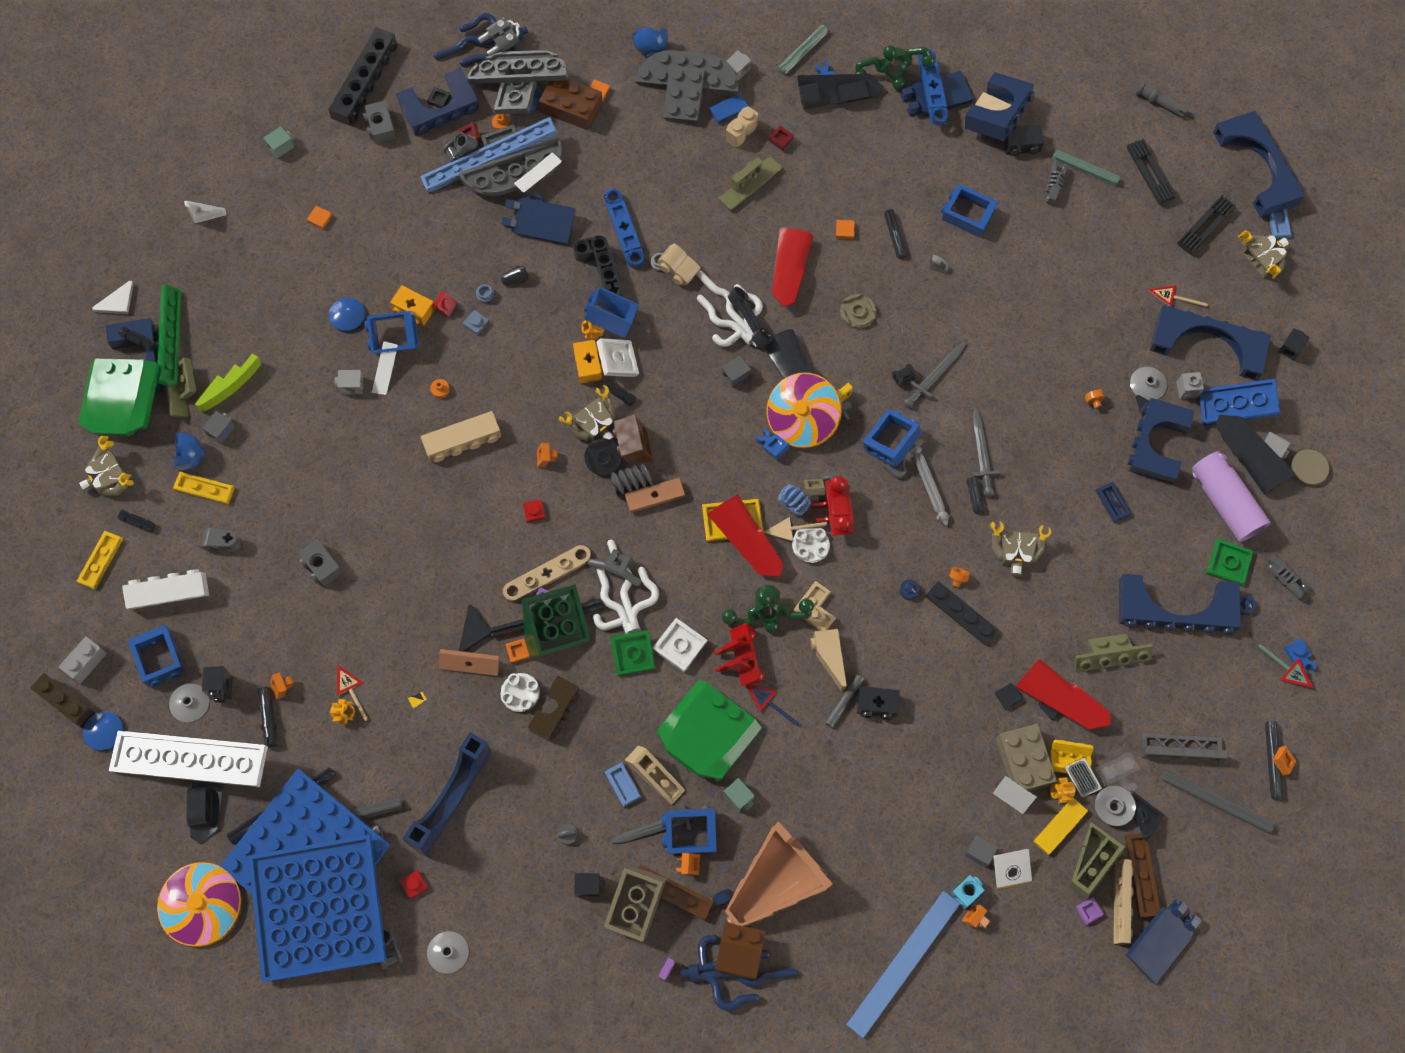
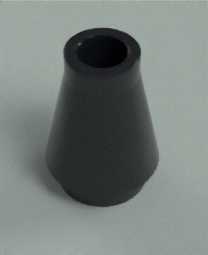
M518 265L505 274L500 275L504 286L507 284L523 283L529 279L524 265Z

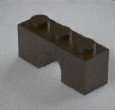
M45 673L30 687V689L80 728L95 714L94 711Z
M557 675L548 691V696L554 699L558 706L552 713H543L537 710L528 725L529 731L549 742L552 738H556L561 730L559 725L562 720L566 721L569 717L571 704H576L580 697V693H578L579 687Z

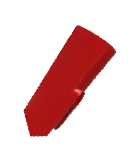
M781 228L779 231L771 294L783 307L794 304L797 299V293L801 286L806 261L814 238L810 232L791 228Z
M738 494L708 512L709 518L759 575L780 577L784 566Z
M1040 658L1016 685V688L1088 730L1111 725L1110 712L1079 686L1067 682Z

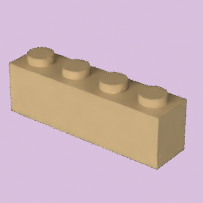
M490 411L422 435L421 439L429 461L440 462L446 456H457L463 450L469 448L473 450L480 447V444L496 442L501 437V433L494 414Z

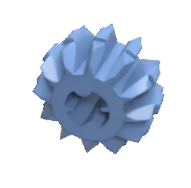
M788 484L778 495L781 504L797 516L805 513L811 503L808 496L795 485Z

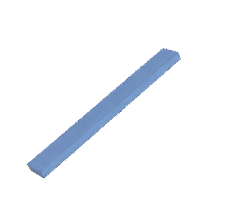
M549 117L420 177L426 191L429 193L459 180V172L522 151L558 133Z
M944 891L941 893L848 1021L846 1026L862 1039L960 905L958 901Z

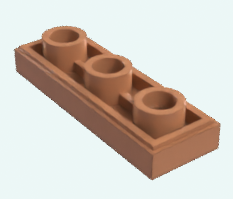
M680 478L625 493L630 513L685 497ZM656 494L658 497L653 498L652 495Z
M440 649L439 669L498 676L499 656Z

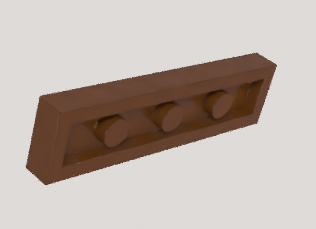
M1142 834L1126 835L1125 841L1128 858L1132 860V881L1139 918L1155 917L1160 911L1148 841L1144 840Z
M641 864L639 866L642 870L664 877ZM666 878L667 880L660 899L705 921L714 901Z

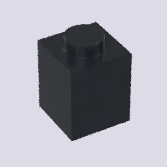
M1293 328L1278 352L1295 361L1310 337L1303 331Z
M575 873V897H600V891H604V879H600V873Z

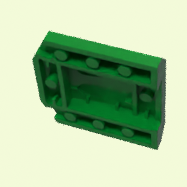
M92 360L78 424L95 435L131 436L135 434L134 431L141 428L143 430L146 429L150 418L160 365L147 360Z
M698 680L657 729L656 734L660 737L666 753L698 777L716 779L715 781L720 782L762 727L755 718L710 684Z

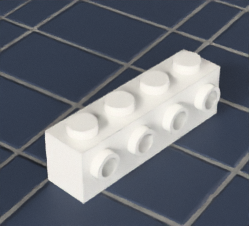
M195 569L189 570L186 575L181 576L179 573L167 574L168 578L160 579V576L149 577L146 582H141L140 579L128 581L129 585L122 586L126 609H136L209 596L206 573Z

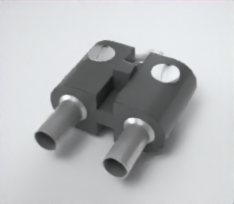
M502 17L487 27V32L480 36L478 40L480 43H483L492 37L496 46L487 51L489 56L499 51L505 52L520 42L517 38L520 25L518 22L506 21ZM508 23L516 26L517 34L514 33Z

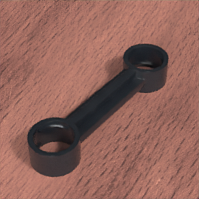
M736 286L727 297L734 306L739 308L751 328L753 342L760 348L765 349L773 341V336L767 329L761 326L747 302L749 299L747 293L742 288Z

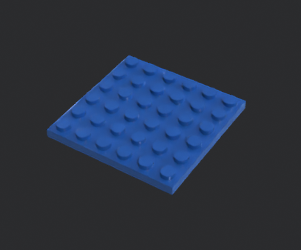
M297 769L221 863L220 867L226 870L235 881L252 894L248 859L250 855L370 834L372 835L376 866L391 847V844L305 772Z
M368 834L248 856L262 982L387 961L372 835Z

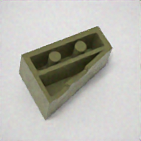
M1090 822L1070 885L1071 889L1086 900L1097 888L1125 848L1124 845L1092 822Z

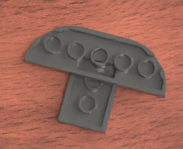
M546 50L495 53L487 56V60L483 61L480 65L476 64L467 75L469 84L501 83L494 107L496 114L529 113L538 81L568 80V70L565 62L556 53Z
M676 50L661 51L647 58L640 66L635 77V83L667 86L663 118L670 120L698 122L703 90L729 93L739 92L738 80L730 64L719 56L707 53Z
M513 124L480 137L485 147L517 131ZM556 138L459 172V177L467 188L481 195L498 196L515 191L519 188L514 183L551 153H554L561 160L562 148L560 139ZM557 165L553 170H551L538 182L548 178L557 169L559 165Z

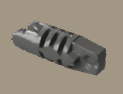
M1055 160L1052 162L1045 192H1047L1046 203L1051 205L1061 195L1068 165L1064 164L1061 171H1056L1058 161Z
M1273 555L1265 562L1264 565L1275 578L1278 577L1277 580L1282 585H1286L1285 588L1296 598L1300 599L1304 593L1310 591L1308 584L1300 576H1296V573L1276 556Z

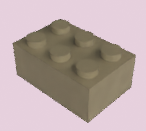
M1038 724L1003 732L996 737L1008 778L1028 792L1049 787L1057 781Z
M629 864L624 867L604 927L643 942L647 938L667 879Z

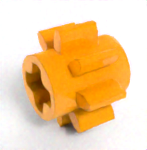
M586 320L582 323L581 329L582 333L586 334L585 338L598 340V337L603 335L604 328Z
M339 699L338 703H332L330 714L333 722L347 724V720H353L356 712L352 706L353 703L347 702L346 699Z
M1067 777L1058 778L1055 783L1051 784L1050 794L1052 798H1058V803H1067V801H1072L1071 797L1075 795V786L1072 782H1068Z

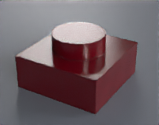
M472 122L459 129L460 133L475 137L477 142L481 140L476 123Z
M779 126L769 136V142L783 151L793 140L794 135L782 126Z

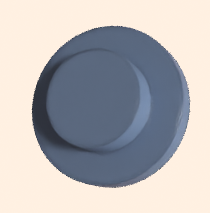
M481 285L476 290V297L481 302H489L494 298V290L489 285Z

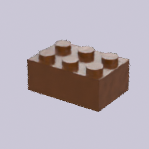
M570 79L549 81L539 100L540 113L589 130L602 105V92Z

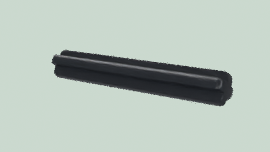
M1267 721L1265 723L1270 792L1272 799L1280 800L1283 798L1282 775L1273 762V758L1279 749L1277 722Z

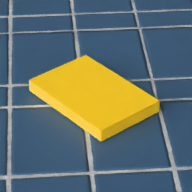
M759 499L742 500L758 527L763 531ZM723 502L702 504L706 542L728 540L707 515L708 512Z

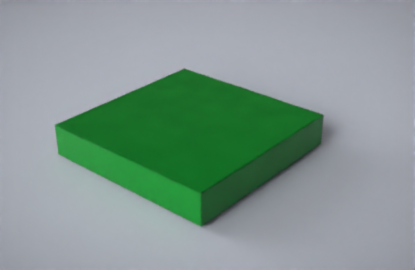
M1217 538L1206 574L1227 582H1239L1240 586L1243 587L1254 551Z
M649 630L610 636L617 676L655 669Z

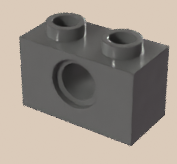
M386 101L365 105L366 113H363L366 124L370 123V128H367L370 139L374 138L375 144L396 139Z
M318 539L298 552L301 556V559H299L300 563L305 569L310 568L313 572L310 576L316 584L320 582L324 587L342 574L340 567ZM318 561H323L320 567H315Z

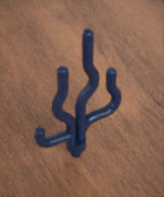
M481 13L470 23L460 26L459 30L463 33L477 27L483 20H488L491 25L497 20L490 13ZM515 26L512 28V30L515 34H517ZM526 26L518 28L519 36L517 38L522 40L524 39L523 35L529 33ZM466 36L458 44L436 52L434 58L438 60L454 54L471 42L483 46L495 42L492 37L480 43L478 36ZM517 45L510 48L511 51H519ZM476 54L460 61V65L464 67L477 61L483 62L487 60L486 57L489 55Z
M708 935L700 940L698 944L700 964L688 965V969L680 970L681 978H689L690 982L700 980L709 982L712 987L715 1004L724 1011L735 1010L745 1003L759 1001V995H742L731 1002H725L721 997L718 978L734 977L746 986L755 987L768 979L794 977L798 974L795 968L762 972L756 977V980L717 972L715 971L717 961L708 963L706 951L708 944L718 942L717 935ZM762 950L760 959L769 958L770 952Z

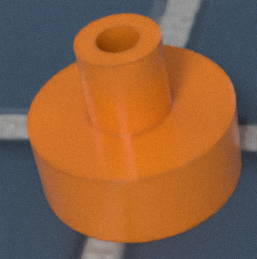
M497 114L492 119V126L494 130H499L510 126V120L505 114Z
M443 379L433 381L430 386L432 395L439 399L445 398L450 392L449 384Z
M1101 389L1091 391L1084 396L1088 405L1093 404L1095 409L1102 406L1101 401L1105 399Z
M952 567L949 576L954 579L952 584L960 587L961 582H968L970 573L962 568Z

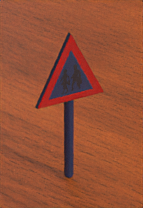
M749 684L746 685L759 712L769 704L793 724L799 725L795 719L770 701L778 691Z

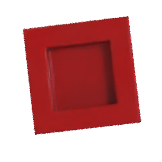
M441 291L432 307L444 317H449L457 301L445 291Z
M541 499L523 503L527 523L545 519Z
M418 870L400 880L410 899L428 889Z

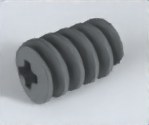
M643 463L640 464V470L637 466H633V472L626 468L625 474L622 470H619L618 477L614 472L611 473V482L616 496L617 490L623 495L624 488H627L629 492L632 491V486L639 490V484L646 488L647 481L651 486L653 485L649 469Z

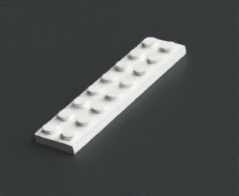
M118 731L109 771L260 787L268 747L258 744Z

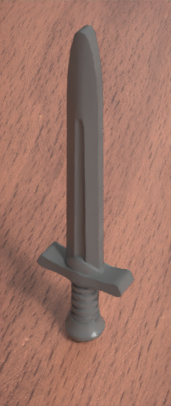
M965 342L954 348L919 385L915 381H911L910 386L916 391L904 400L906 408H913L914 403L921 395L931 400L932 393L927 391L962 353L966 345Z
M974 408L973 424L980 472H974L973 477L983 478V494L985 497H992L995 491L992 488L990 477L998 476L999 470H990L982 420L978 409Z
M683 803L680 804L681 809H685ZM705 804V805L702 806L701 808H710V807ZM701 816L671 817V828L686 823L687 830L691 831L692 828L689 820ZM662 820L625 832L612 839L611 842L622 843L666 830V828H662Z

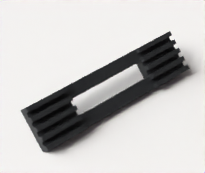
M1144 138L1138 140V142L1129 143L1127 150L1157 203L1160 205L1174 200L1177 195L1169 181H1166ZM1146 158L1160 183L1159 186L1155 185L1141 159Z
M1223 194L1178 241L1177 244L1189 254H1192L1236 207V204L1233 205V202H1229L1230 200H1227V197H1223ZM1213 213L1219 216L1201 236L1198 237L1197 234H1194Z

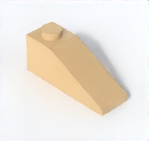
M838 629L815 631L813 638H810L811 649L815 650L817 658L839 689L845 691L846 679Z
M637 746L625 759L632 769L671 805L685 791L646 748Z

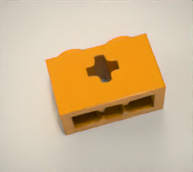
M401 285L390 302L393 313L414 311L416 325L419 323L424 326L435 310L432 307L434 304L432 300Z
M595 340L573 343L580 384L602 380L601 374H604L602 363H599L598 357L600 355Z

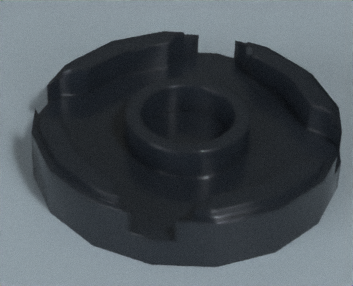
M599 438L592 441L587 446L584 454L585 464L588 469L600 476L610 475L612 472H615L622 461V456L620 457L617 452L618 444L607 438Z

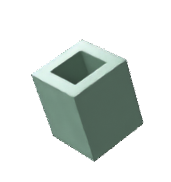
M281 126L263 137L267 148L276 158L294 148L293 136L289 131L285 132Z
M739 778L723 791V795L738 812L742 810L746 812L754 804L752 802L755 797L754 794Z

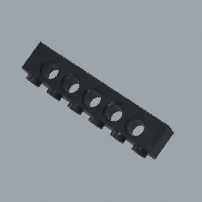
M375 27L328 109L331 119L349 126L353 121L357 120L358 111L361 107L365 106L366 97L369 93H372L375 81L380 79L383 67L388 65L391 53L397 49L398 43L394 33Z

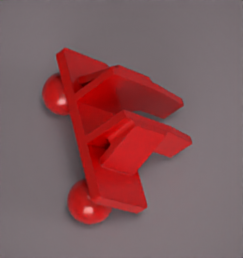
M835 476L832 480L825 481L827 501L811 503V509L828 508L829 511L828 517L816 518L815 522L830 523L832 536L854 534L855 529L848 480L841 476Z
M744 623L730 630L731 642L724 644L722 648L713 652L714 655L734 652L735 659L715 668V672H723L730 668L737 671L742 686L750 683L758 684L765 679L764 671L758 668L753 645L756 632L748 623Z

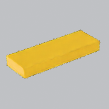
M179 472L173 489L174 491L228 505L235 487Z
M104 531L76 582L96 590L123 538Z
M1072 797V801H1068L1036 837L1033 843L1044 853L1050 855L1088 810Z

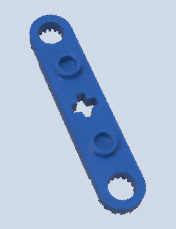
M929 49L930 53L935 57V64L932 67L923 66L921 60L923 54H919L918 63L930 121L934 125L941 126L948 119L947 105L936 53ZM935 114H941L943 118L939 119L935 117Z
M610 188L604 194L607 210L627 264L632 268H639L644 264V254L621 192L618 189ZM616 195L618 198L616 201H610L608 197ZM621 225H625V227H627V230L624 231L623 228H621ZM633 255H637L640 257L638 262H633L630 258Z

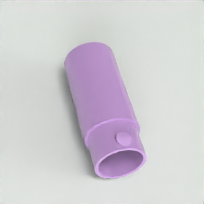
M1216 451L1192 467L1193 476L1195 479H1199L1202 489L1238 542L1241 543L1264 530L1271 522L1235 469L1229 466L1226 461V455Z

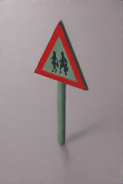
M1258 645L1261 650L1288 670L1281 677V681L1313 688L1299 658L1289 667L1263 645Z

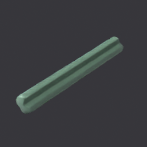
M820 25L779 65V72L786 74L828 33V28L825 25Z
M1060 150L1054 152L1053 160L1116 186L1120 180V176Z

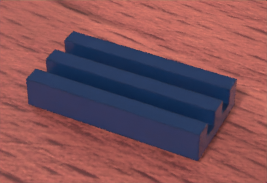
M1113 482L1095 490L1113 523L1131 515ZM1108 488L1111 489L1115 498L1120 504L1122 510L1124 511L1123 514L1120 512L1114 498H1112L1110 492L1108 491Z

